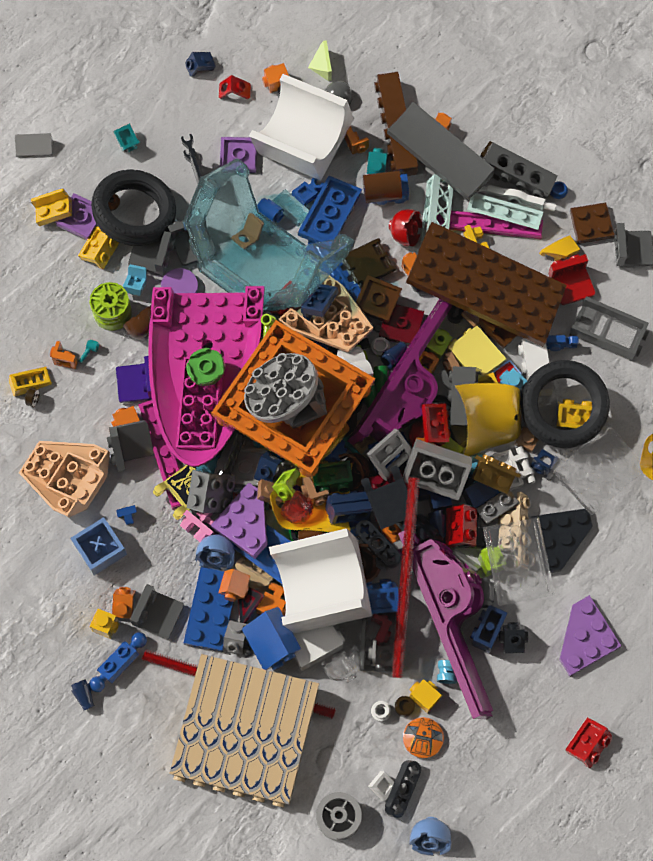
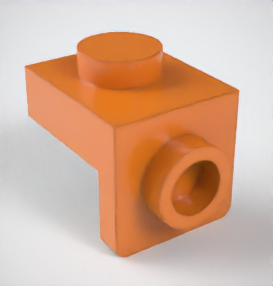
M119 587V589H116L113 594L112 614L118 618L130 619L133 614L136 591L131 590L129 587Z

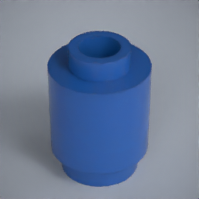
M261 199L256 207V210L259 211L258 213L272 224L279 223L284 216L283 208L270 199Z

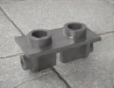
M510 490L508 494L501 492L478 507L477 512L480 514L483 523L488 524L517 505L519 501Z

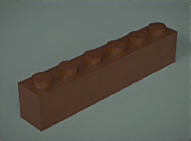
M399 73L378 74L377 82H374L375 93H379L377 103L378 108H382V113H380L381 123L385 124L386 127L384 129V138L389 142V145H387L388 156H392V161H390L391 171H400V175H417V158L387 134V129L406 111Z

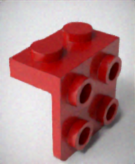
M586 254L581 256L574 255L564 261L557 260L550 265L549 277L567 285L560 302L561 305L584 300L586 296L590 298L595 295V289L586 269L589 261Z

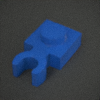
M312 178L310 184L303 182L292 191V196L303 206H306L317 197L324 183L316 185L318 179Z
M548 335L546 341L547 349H550V351H560L564 347L577 348V344H579L578 336Z

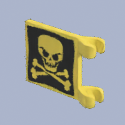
M185 465L164 482L155 486L153 494L159 497L168 489L182 505L173 513V517L176 520L182 518L186 510H191L186 507L192 471L196 470V467Z

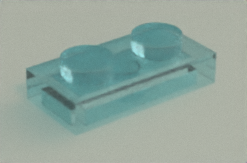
M286 189L272 200L283 208V214L297 227L303 223L309 212Z

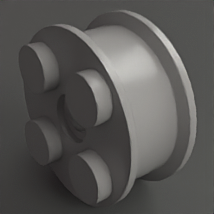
M331 793L325 796L317 807L316 821L318 828L326 837L332 840L340 841L352 837L358 831L361 824L362 812L360 805L354 797L347 793ZM337 813H341L343 817L341 819H337L335 815Z

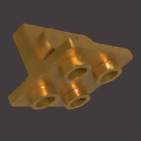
M483 454L482 457L476 455L475 459L479 461L471 478L508 494L515 476L520 478L521 474L516 473L517 468Z

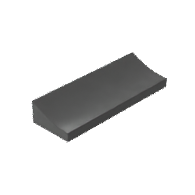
M414 102L387 129L389 136L467 200L493 177L494 167Z

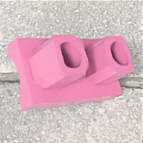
M186 510L183 514L186 517L180 524L183 529L189 533L195 525L198 526L200 529L194 535V538L199 542L207 536L215 535L205 525L207 522L211 526L214 522L210 518L213 513L197 511L196 514L201 517L197 519Z

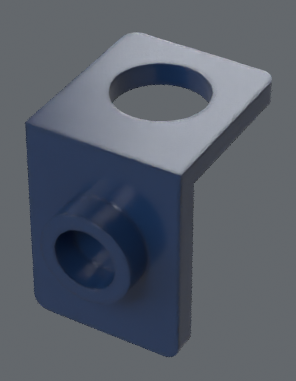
M542 449L538 456L533 458L530 467L538 474H543L547 477L558 461V458ZM548 457L551 460V464L548 465L540 459Z
M268 450L260 457L254 479L273 482L278 466L285 459Z

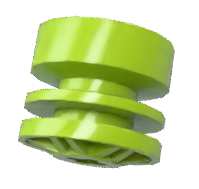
M106 282L94 288L90 295L89 303L95 322L105 330L115 331L122 329L123 325L132 316V308L127 291L123 286L113 282Z

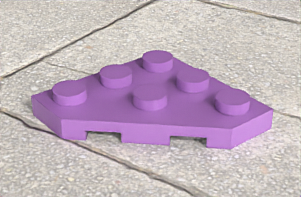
M248 483L211 524V527L255 559L268 545L265 501L257 499L258 488Z
M590 595L573 604L559 658L569 676L621 647V644Z

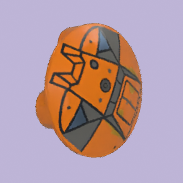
M425 717L412 720L406 726L403 734L406 750L419 758L435 756L441 749L444 741L443 731L439 724Z

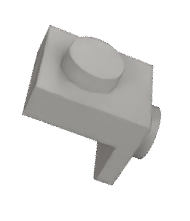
M229 620L224 636L223 651L236 654L243 653L246 636L242 628L247 624Z

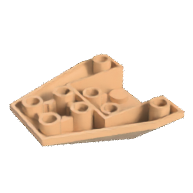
M328 275L319 284L335 286L338 288L339 293L324 317L312 315L308 321L303 317L301 308L297 312L290 308L278 321L302 336L349 352L373 330V326L345 287Z
M39 441L19 473L54 511L71 517L87 510L103 485L108 474L110 452L94 444Z

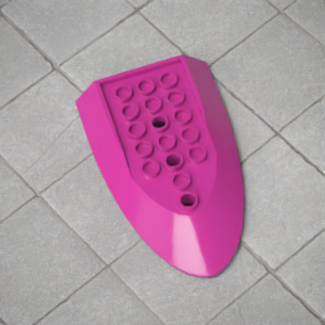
M246 286L245 293H174L172 287H153L148 346L152 402L160 432L168 448L185 465L199 467L211 461L224 448L235 430L231 426L223 427L219 425L217 419L211 415V412L260 343L264 286ZM206 343H212L211 350L219 352L225 361V372L222 378L215 384L201 386L194 383L187 374V362L194 352L203 349Z

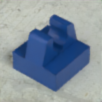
M135 505L116 510L118 517L124 516L126 525L134 523L132 513L137 512Z

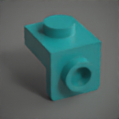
M130 123L113 131L122 151L127 149L130 152L138 148L137 144L140 141L137 139Z
M373 148V151H369L367 174L385 172L388 153H385L384 149Z

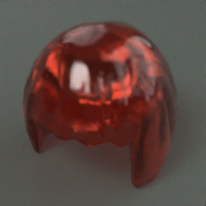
M297 490L291 500L283 503L281 514L285 520L292 524L305 523L313 514V502L309 497L307 498Z

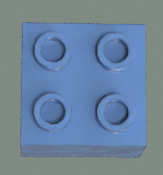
M104 517L71 537L75 548L94 576L127 555L125 548Z

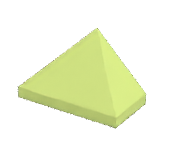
M325 40L320 45L308 68L324 79L332 81L327 40Z

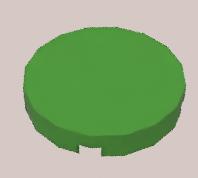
M203 348L194 352L186 366L187 374L191 380L201 386H209L218 382L224 375L226 368L221 354L210 348Z

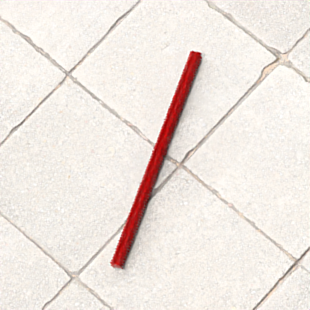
M411 477L408 478L409 487L407 491L409 492H407L408 499L406 500L408 504H406L407 509L405 512L407 514H405L406 524H404L405 536L403 537L404 546L402 549L404 551H402L403 556L401 559L403 560L401 561L402 571H400L401 581L399 585L401 586H399L400 591L398 595L400 596H398L399 606H397L398 616L396 619L398 621H396L397 629L395 630L397 631H395L396 641L394 642L396 644H394L395 654H393L394 664H392V676L394 678L403 677L401 674H404L402 673L404 672L402 670L404 665L402 664H404L403 659L405 658L403 656L405 655L403 654H405L404 651L406 650L403 649H406L404 647L406 646L404 645L406 640L404 639H407L404 636H407L405 635L407 634L405 632L407 627L405 626H408L406 625L408 624L406 622L408 617L406 616H409L407 615L409 614L407 612L409 611L407 610L409 605L407 604L410 603L407 601H410L408 600L410 599L408 597L410 592L408 591H411L409 590L411 589L409 587L411 586L409 585L411 580L409 579H412L410 577L412 576L410 575L412 574L410 572L412 567L410 566H413L411 565L413 564L411 556H414L411 555L414 554L412 552L414 551L412 550L414 545L412 544H415L412 542L415 541L413 540L415 539L413 537L415 536L413 535L415 530L413 529H416L414 528L416 526L414 525L416 524L414 519H417L415 518L417 517L415 509L418 508L415 507H418L416 506L418 504L416 503L418 502L416 497H419L417 496L419 495L417 493L419 492L417 491L419 486L417 485H420L417 483L420 482L418 481L420 479Z
M147 649L142 657L143 661L152 662L159 666L162 665V667H169V669L178 670V672L181 671L193 676L196 675L198 668L196 665L194 667V664L192 666V663L189 665L185 661L182 663V660L181 662L180 660L177 661V659L175 661L173 657L168 659V656L167 658L166 655L163 657V654L161 656L159 653L156 655V652L155 654L154 652L151 653V651L149 653ZM315 702L313 712L314 714L319 713L321 716L324 715V717H331L332 719L336 710L333 707L330 709V706L328 708V705L325 707V705L323 706L321 703L318 705V702L317 704Z

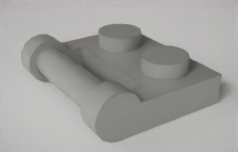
M394 429L372 448L367 455L379 471V475L387 481L392 474L391 467L401 466L409 459L412 449L399 430ZM402 451L403 453L386 468L385 465Z

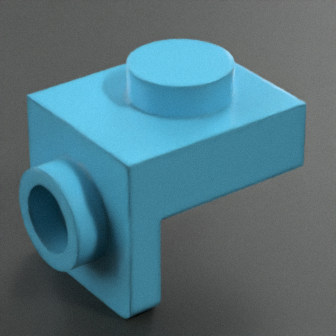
M130 264L123 288L129 294L141 296L147 282V268Z

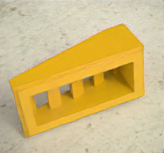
M47 367L9 375V384L14 397L26 394L30 388L40 389L52 384ZM39 374H42L44 381H40ZM33 376H34L35 381H36L35 383H33L32 378H31V377H33Z

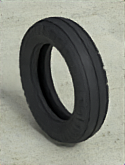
M120 170L108 175L98 184L92 196V214L100 230L109 238L125 245L143 246L157 242L163 237L164 231L169 232L168 226L172 225L176 218V202L169 187L158 177L141 170ZM138 190L155 200L159 208V216L147 225H129L118 220L112 214L108 201L119 191Z
M559 360L540 367L529 377L522 391L520 405L523 420L536 438L553 447L573 448L591 441L600 433L608 419L610 399L606 385L594 370L576 361ZM568 378L581 383L587 389L592 400V411L589 419L582 426L572 430H560L552 427L542 418L538 408V397L543 387L549 382Z

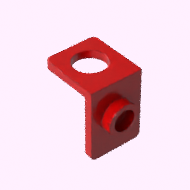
M231 75L219 83V98L222 99L228 94L234 93L249 99L251 84ZM227 84V89L223 92V88Z

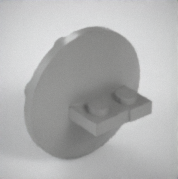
M295 353L279 354L253 371L252 377L244 389V401L247 410L255 419L262 422L276 423L284 421L286 424H293L295 417L315 394L318 385V372L313 363L303 355Z

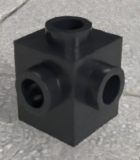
M509 622L508 625H503V631H499V642L503 643L504 653H525V643H528V631H525L523 625H520L518 622Z

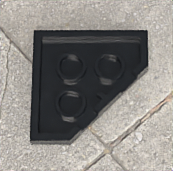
M589 508L531 516L541 574L562 571L593 527Z

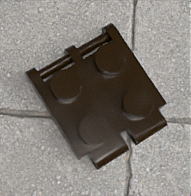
M380 238L347 252V257L343 258L348 271H352L351 276L358 285L364 284L367 275L380 279L397 270L396 266L388 258V252H385L380 244Z

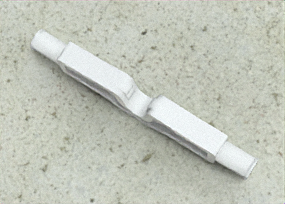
M488 185L487 187L483 186L478 191L487 196L508 202L511 199H515L519 205L541 211L546 209L554 212L556 204L545 202L544 198L528 195L516 189H505Z

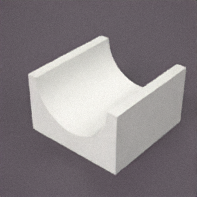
M282 74L280 78V97L271 120L260 132L252 130L249 137L258 154L321 181L354 120L353 114L346 99Z
M347 528L269 547L270 555L276 562L284 588L286 614L285 617L281 618L283 626L297 634L372 616L358 540Z

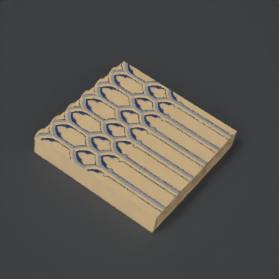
M201 654L169 774L174 775V780L185 782L186 779L194 780L193 785L205 787L206 784L214 785L213 790L225 792V789L233 790L232 795L245 797V794L253 795L252 800L264 803L265 799L272 800V805L284 808L285 804L290 805L320 686L319 683Z

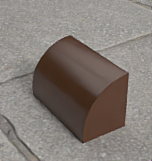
M400 171L363 175L365 202L372 203L402 199Z

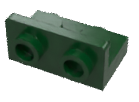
M350 460L319 464L318 472L312 476L317 493L328 490L329 494L330 492L338 491L344 493L353 489Z

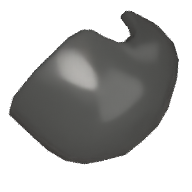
M334 81L325 89L326 92L346 99L349 105L353 100L351 89L345 82Z

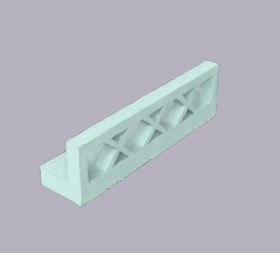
M436 174L427 181L420 247L430 223L434 222L440 225L436 220L438 214H441L444 218V224L440 226L449 229L453 188L448 184V190L444 192L440 187V182H446ZM441 197L446 202V207L443 209L438 203V199Z
M475 193L470 198L467 208L469 211L537 230L544 213L541 210L480 193Z

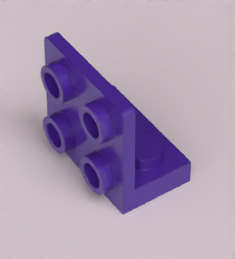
M144 356V363L116 367L118 399L120 403L152 399L149 378V356Z

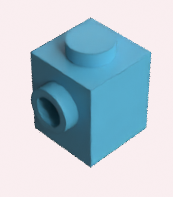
M514 368L510 372L506 370L499 377L501 379L500 384L512 385L520 390L527 382Z

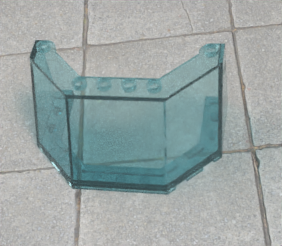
M238 158L202 176L183 220L184 228L188 230L190 236L189 243L192 252L196 254L199 262L197 264L199 272L228 293H245L246 286H264V312L301 307L348 256L354 244L352 238L345 234H340L334 240L305 245L259 212L248 179L249 168ZM253 213L264 222V226L259 240L248 248L243 249L231 237L243 230L248 214ZM239 237V240L242 242L249 241L246 237Z

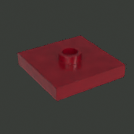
M396 304L389 323H382L379 337L397 343L403 342L409 346L421 327L425 311Z

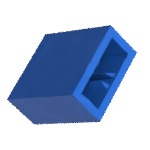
M279 607L265 611L242 628L264 670L272 668L274 671L284 665L283 661L288 662L296 657L295 653L301 650L293 632L283 626L281 617L284 616Z

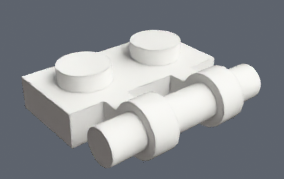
M523 446L516 448L518 455L513 456L511 449L492 455V458L517 468L516 473L521 474L520 478L515 476L509 490L523 487V478H527L529 484L536 482L535 472L530 467L528 462L529 456L524 451ZM516 463H521L523 471L519 472Z

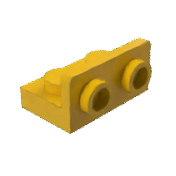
M63 188L31 199V203L36 208V223L39 227L72 216V198Z
M96 226L78 257L81 260L95 263L100 269H104L119 242L109 238Z
M563 399V402L558 401L556 426L570 428L582 426L591 415L592 402L582 401V404L574 403L572 399Z

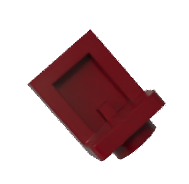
M381 613L373 614L370 620L381 625L375 638L376 645L381 646L383 642L387 643L391 632L388 630L392 621L388 620V616Z

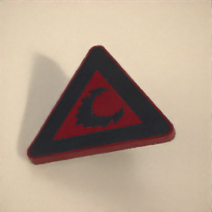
M249 587L247 595L242 599H238L240 623L246 624L263 600L264 594Z

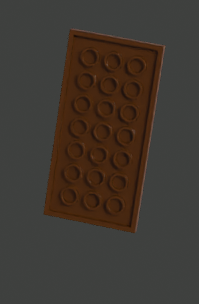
M431 222L405 282L541 347L546 344L567 286L434 222Z

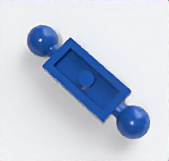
M137 632L132 636L130 644L124 641L97 669L101 675L95 676L90 680V689L94 692H101L105 688L106 680L113 683L140 655L136 649L146 645V635Z

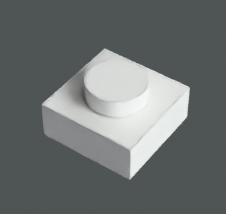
M380 771L368 787L381 801H385L391 792L394 781L384 771Z

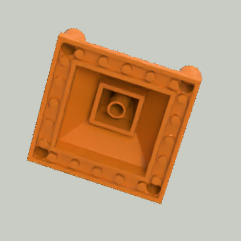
M275 320L211 412V415L217 419L219 425L235 428L237 431L299 467V471L303 476L312 477L318 472L319 463L361 400L370 394L375 378ZM281 353H295L307 357L315 366L318 378L321 379L324 386L327 414L297 428H292L290 424H286L284 421L266 423L255 419L247 410L244 401V389L252 377L253 371Z

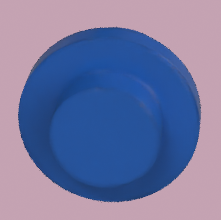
M557 181L554 183L550 195L555 199H563L568 193V188L565 183Z

